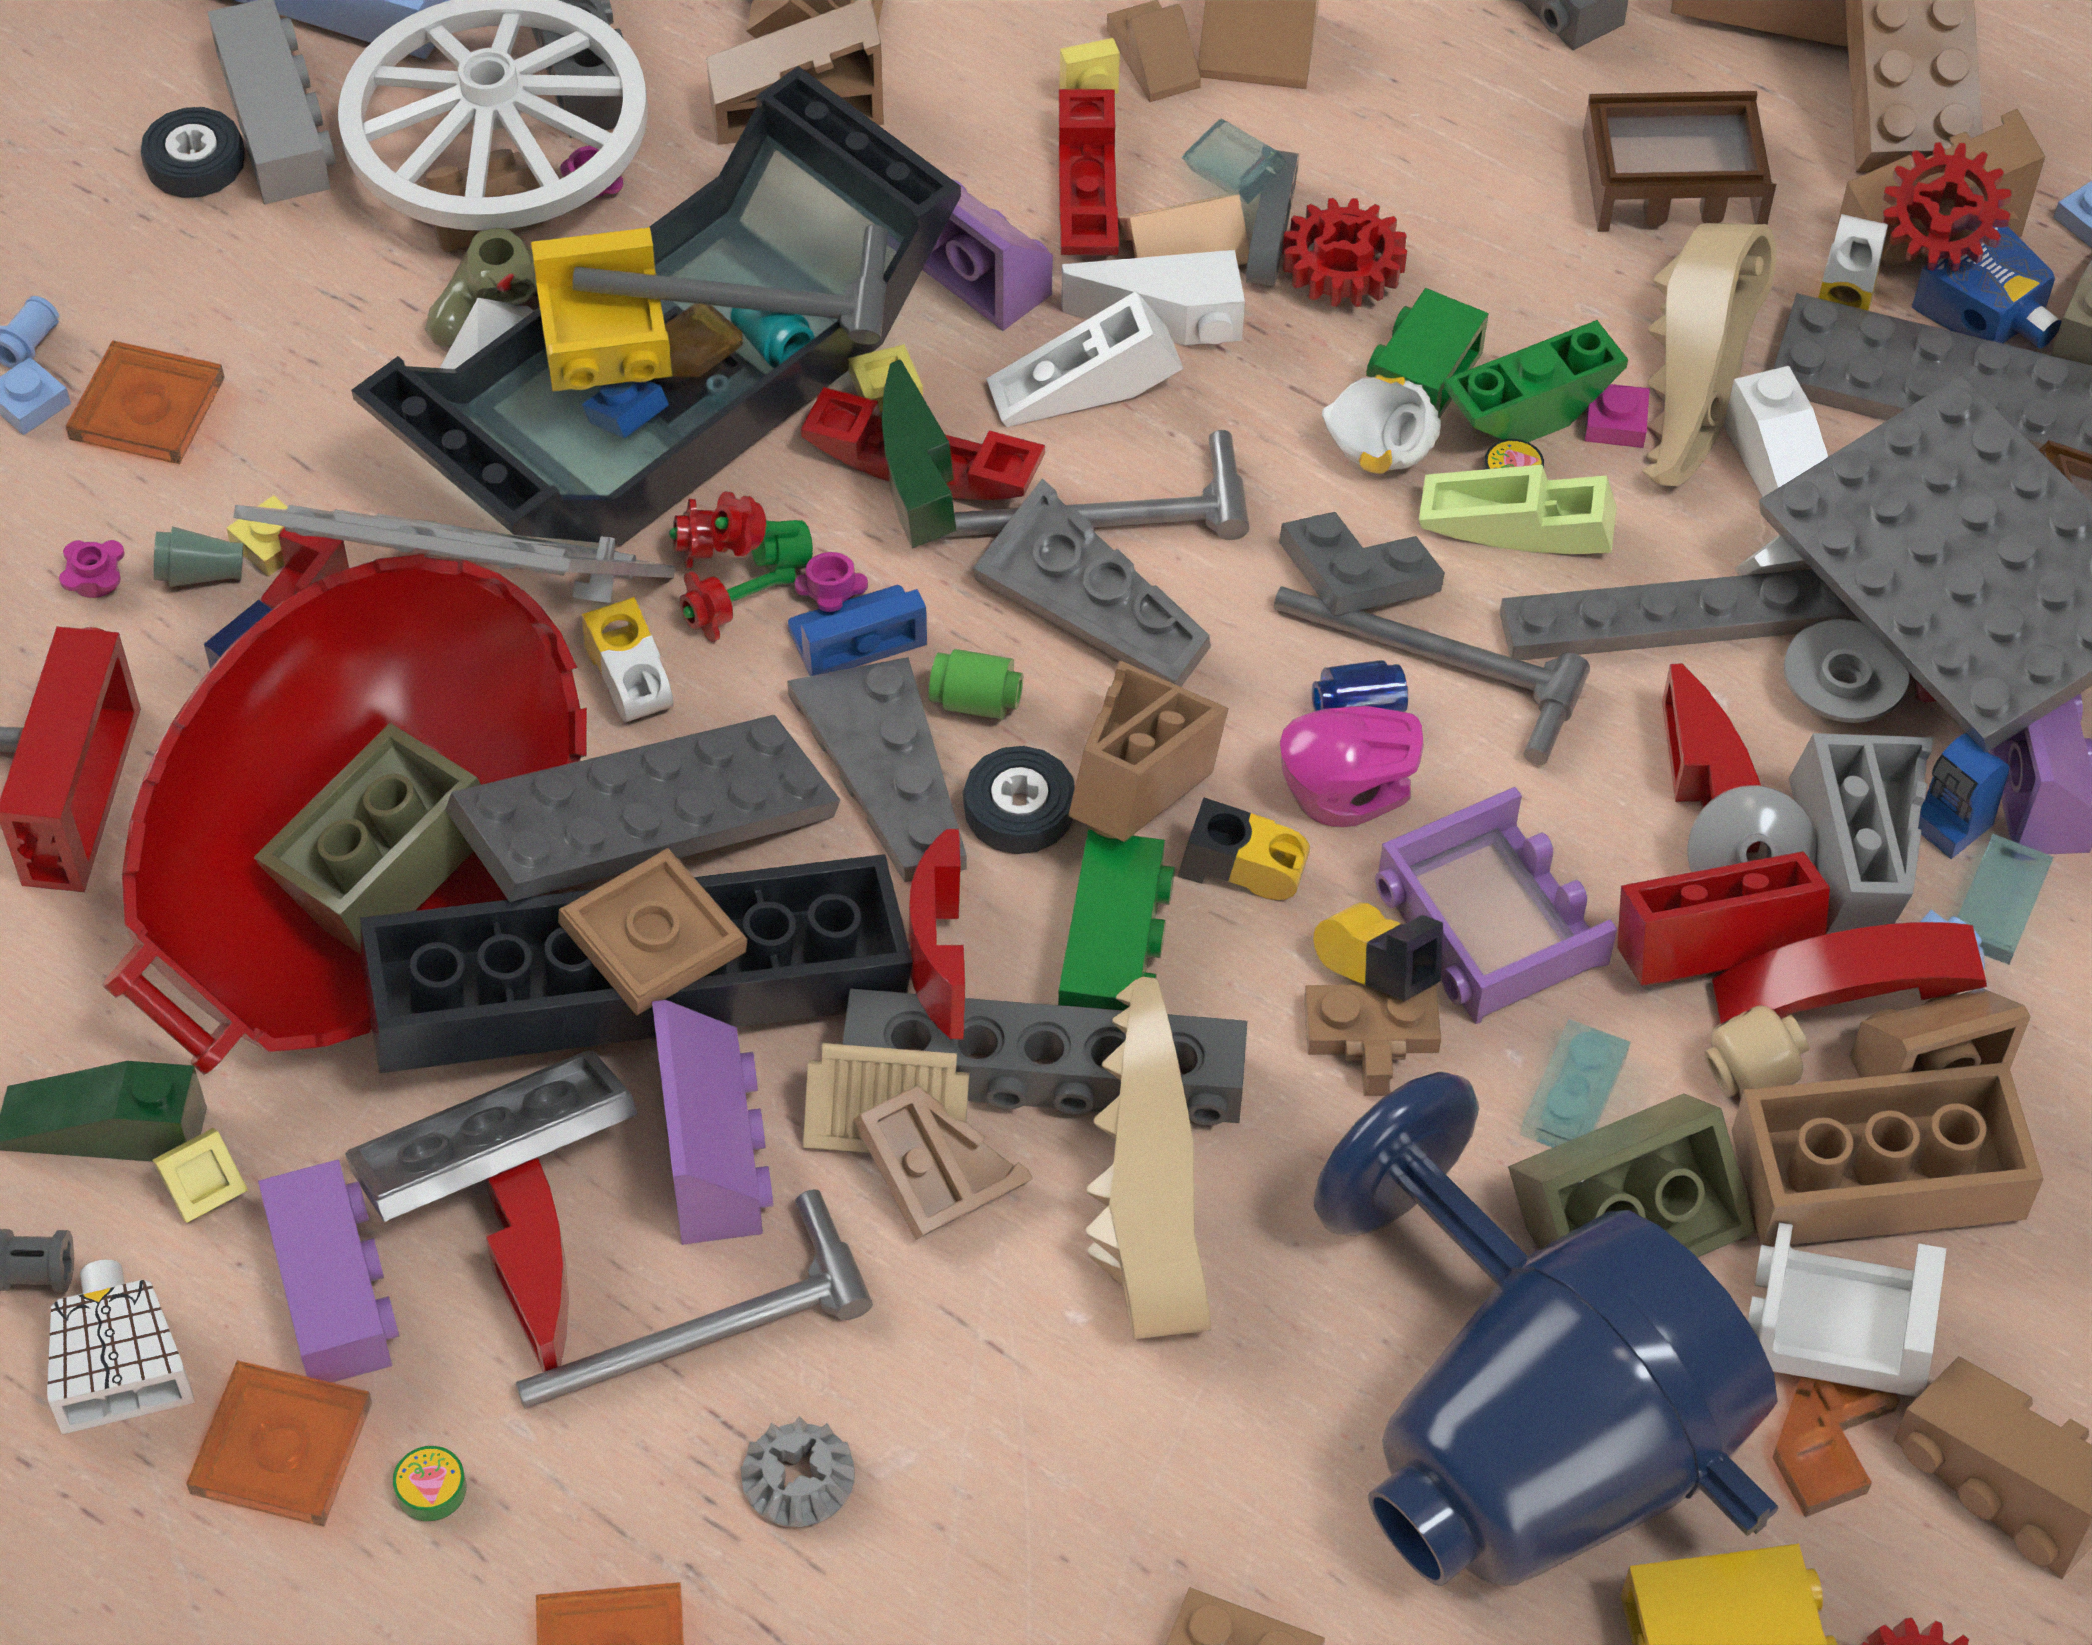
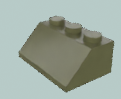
M389 723L254 858L259 866L324 931L361 955L360 917L415 911L474 852L445 810L451 792L481 784L473 774L392 723Z
M1685 1093L1508 1166L1525 1227L1539 1250L1544 1249L1551 1242L1608 1211L1629 1210L1661 1226L1697 1258L1756 1233L1722 1109Z

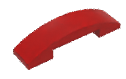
M1059 89V220L1061 255H1118L1119 252L1115 161V89Z
M823 387L801 427L802 438L841 462L889 482L882 418L879 413L878 401ZM990 430L982 444L946 435L950 443L954 480L946 484L953 498L1000 500L1022 497L1025 495L1046 453L1045 445Z
M946 829L925 851L913 876L909 900L908 945L913 960L910 975L913 988L927 1015L949 1039H964V945H937L936 919H959L961 872L959 829Z
M1945 922L1884 924L1813 937L1756 956L1712 979L1721 1024L1758 1005L1771 1008L1783 1019L1790 1013L1917 987L1921 1000L1987 987L1973 925Z

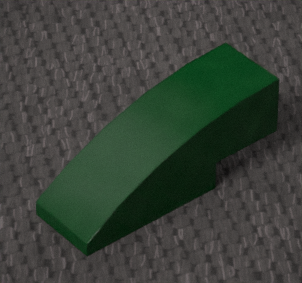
M897 360L889 365L884 387L882 428L890 490L899 521L913 549L957 531L953 497L946 484L953 481L954 476L950 443L902 360Z

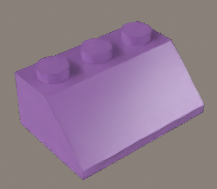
M952 179L961 186V197L922 270L1004 331L1052 295L1053 255L1049 253L1040 241L1030 239L1011 225L1003 214L995 209L988 208L969 194L960 182ZM888 233L887 244L897 251L901 242Z
M2081 693L1990 750V754L1999 757L2010 766L2001 800L2015 856L2090 853L2092 739L2084 738L2080 724L2083 713Z
M667 1000L652 1001L682 1245L763 1234L761 1208L773 1207L774 1205L769 1166L755 1168L753 1150L766 1148L761 1108L748 1110L745 1094L758 1091L753 1052L740 1053L737 1027Z

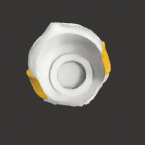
M1376 375L1375 377L1361 378L1347 387L1335 402L1322 410V417L1334 441L1343 451L1345 457L1372 473L1383 474L1388 469H1406L1417 464L1427 456L1428 451L1434 447L1435 441L1440 435L1441 420L1438 418V411L1430 403V397L1427 396L1422 385L1413 384L1409 380L1405 381L1404 377L1386 378Z

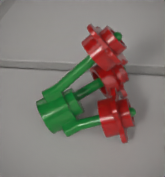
M725 491L719 496L717 508L714 512L712 510H697L696 499H688L687 510L684 511L683 515L674 516L673 528L669 531V536L673 539L674 552H684L685 569H692L694 558L711 559L715 548L717 552L724 553L731 549L737 557H745L751 551L755 564L759 567L765 566L770 571L767 574L727 590L723 583L714 576L700 581L694 571L684 575L687 593L681 595L679 599L682 615L692 629L701 628L710 642L720 639L719 626L732 621V602L774 585L795 583V569H805L813 555L811 533L803 520L768 521L762 506L755 502L751 496H742L741 499H736L733 492Z

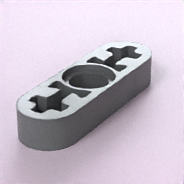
M1270 150L1250 243L1246 283L1275 287L1282 256L1284 231H1287L1295 192L1299 153Z

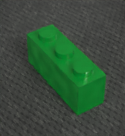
M1088 829L1059 984L1058 1005L1124 1011L1129 1006L1116 999V996L1122 990L1141 977L1157 979V974L1146 972L1149 957L1161 958L1166 920L1156 919L1158 904L1170 905L1175 867L1163 865L1164 839L1132 835L1124 842L1117 838L1103 837Z

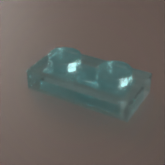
M1568 1019L1524 1117L1520 1136L1553 1148L1596 1130L1628 1056L1631 1042Z

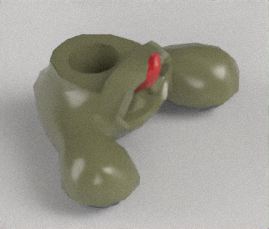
M491 228L475 235L449 284L429 309L425 331L436 345L451 348L477 298L506 302L517 306L526 302L531 296H538L532 249L525 245L523 240L509 229Z

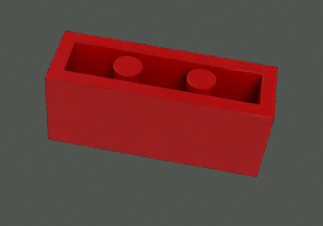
M1804 851L1621 885L1617 949L1641 986L1653 983H1667L1674 979L1715 971H1727L1766 952L1813 937L1826 935L1830 887Z

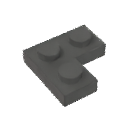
M1336 512L1282 523L1279 543L1334 616L1441 592L1445 572L1417 536L1363 548Z

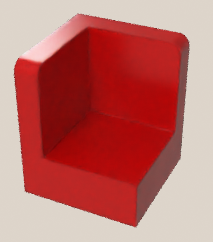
M284 527L279 533L278 538L285 567L262 595L263 608L270 612L283 600L312 583L339 570L348 569L349 564L344 540L302 536L295 532L286 531Z

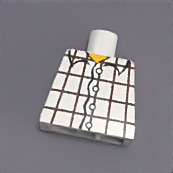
M98 1260L85 1265L80 1271L83 1294L58 1299L51 1306L47 1396L61 1433L75 1432L195 1403L186 1371L151 1282L139 1280L125 1284L122 1266L114 1260Z

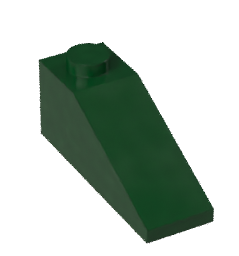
M123 1061L7 1086L0 1112V1150L153 1162L152 1160L195 1138L202 1132L207 1105L194 1065Z

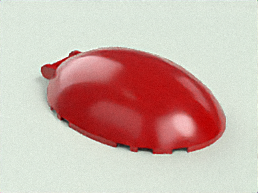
M424 554L378 558L352 568L339 570L283 600L230 645L201 679L171 722L144 775L129 821L122 870L124 921L128 934L135 945L112 970L102 986L115 998L123 994L193 1055L190 1063L203 1075L214 1069L241 1037L268 1052L326 1047L371 1033L372 1027L361 967V955L324 931L259 866L254 856L389 723H392L476 776L481 785L578 762L582 757H586L587 707L580 708L572 672L573 669L578 667L562 633L544 609L523 589L497 572L467 560L451 561L424 557ZM473 852L415 911L508 899L479 857ZM150 963L181 993L220 1023L211 1035L142 975Z

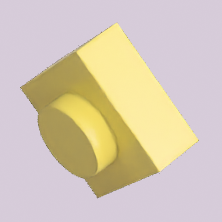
M1110 38L1060 49L1059 89H1115V94L1119 93L1120 52L1114 39Z
M905 344L849 358V375L858 396L878 401L879 413L883 411V394L889 365L897 360H902L923 396V385Z
M274 495L257 506L277 509L288 508ZM238 519L226 528L229 541L243 543V555L268 577L285 565L278 538L284 526Z
M215 1128L152 1160L182 1219L186 1223L248 1191L219 1132Z

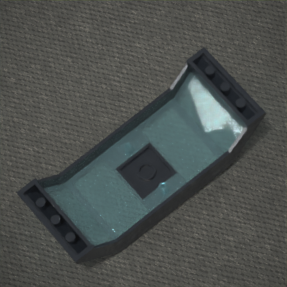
M797 66L756 96L757 107L719 176L649 226L653 243L655 272L659 276L843 295L844 288L853 283L860 274L865 227L880 225L887 228L888 238L883 280L886 282L887 287L881 340L875 344H860L852 341L840 326L841 319L802 315L807 319L815 338L774 368L763 359L738 328L732 324L730 320L732 307L660 300L665 330L669 338L672 376L655 378L650 380V382L661 386L669 406L624 439L590 424L582 406L584 402L600 391L602 385L593 386L585 390L568 389L552 392L539 307L455 369L405 366L404 360L397 356L351 389L353 400L512 534L599 543L600 537L603 536L615 538L616 545H623L818 395L823 387L827 388L849 371V358L871 353L884 343L961 197V186L801 67Z

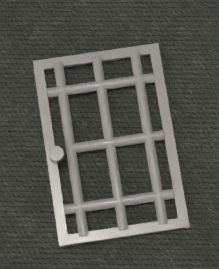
M235 505L233 516L236 519L284 526L286 531L295 532L302 536L326 537L394 548L401 552L425 553L493 564L505 569L529 570L564 576L565 572L590 573V583L574 581L572 597L611 603L614 577L632 579L633 576L674 578L676 566L636 560V555L615 551V538L603 536L600 537L598 549L528 538L526 536L441 524L435 521L410 519L379 513L377 515H368L337 509L325 511L289 505L287 509Z

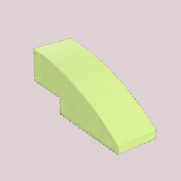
M1543 465L1426 474L1419 523L1421 528L1455 539L1498 548L1559 554L1612 553L1617 506L1607 475L1547 480Z

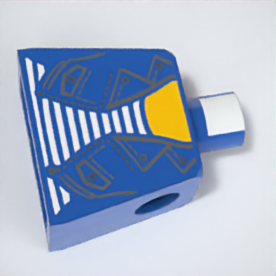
M1994 227L2001 235L2000 244L1997 248H1993L1982 243L1983 258L1977 264L1966 254L1961 256L1958 271H1952L1948 259H1939L1934 271L1928 270L1927 265L1922 268L1912 308L1950 331L2002 344L2019 333L2039 349L2048 345L2059 332L2062 321L2046 309L2055 281L2053 271L2009 227Z

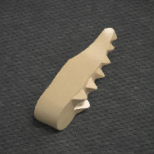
M1700 224L1693 231L1682 252L1661 270L1653 280L1654 284L1666 297V302L1660 307V310L1665 315L1651 324L1648 332L1666 347V363L1648 380V386L1665 401V410L1647 425L1661 440V444L1647 453L1646 458L1655 464L1643 468L1642 472L1660 485L1679 487L1689 480L1705 461L1719 435L1726 417L1734 379L1739 378L1744 351L1751 327L1758 310L1770 292L1775 275L1776 243L1772 230L1766 224Z
M1141 977L1133 981L1116 996L1117 1000L1129 1006V1008L1115 1016L1112 1021L1115 1026L1126 1034V1040L1103 1061L1102 1067L1121 1080L1120 1095L1094 1118V1125L1116 1139L1114 1164L1087 1186V1194L1107 1205V1207L1086 1228L1087 1236L1094 1241L1088 1249L1089 1257L1123 1287L1134 1339L1211 1331L1208 1296L1195 1238L1194 1140L1186 1098L1159 981L1155 978Z

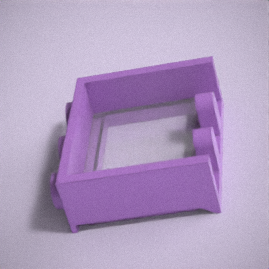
M1516 787L1383 843L1379 872L1375 875L1376 886L1382 900L1389 908L1396 907L1406 923L1421 915L1443 922L1441 981L1450 1000L1455 1005L1462 1004L1475 1024L1482 1022V1017L1592 967L1608 966L1617 933V928L1611 919L1589 928L1584 921L1587 894L1581 882L1574 880L1559 886L1550 873L1553 846L1548 836L1541 832L1526 839L1517 827L1522 795Z

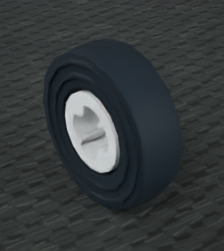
M187 107L166 113L151 123L142 137L141 158L150 181L163 192L179 197H203L221 191L235 181L243 168L245 148L236 124L225 114L205 107Z
M1028 746L998 749L983 756L969 772L963 790L966 821L978 839L996 850L1014 854L1038 852L1057 843L1071 826L1073 818L1069 817V811L1075 790L1073 777L1061 760L1045 750ZM1013 794H1026V805H1013Z

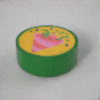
M423 1446L412 1450L399 1461L393 1474V1488L399 1506L407 1515L417 1520L436 1521L451 1515L459 1508L466 1495L467 1482L462 1463L453 1452L443 1447Z

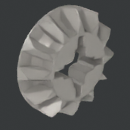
M799 1416L793 1424L778 1427L771 1423L766 1433L756 1442L749 1441L747 1455L741 1467V1477L747 1500L761 1516L780 1525L804 1527L828 1519L845 1504L853 1488L855 1468L848 1442H842L833 1433L828 1423L822 1427L807 1424ZM810 1452L812 1454L810 1457V1472L815 1477L810 1479L799 1475L793 1483L789 1482L784 1489L786 1472L785 1466L782 1463L787 1461L796 1464L803 1456L807 1457Z

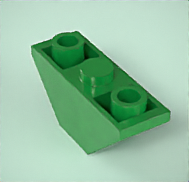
M1595 320L1444 379L1443 387L1473 428L1502 440L1520 439L1531 442L1569 427L1589 407V404L1627 368L1628 358L1600 322Z

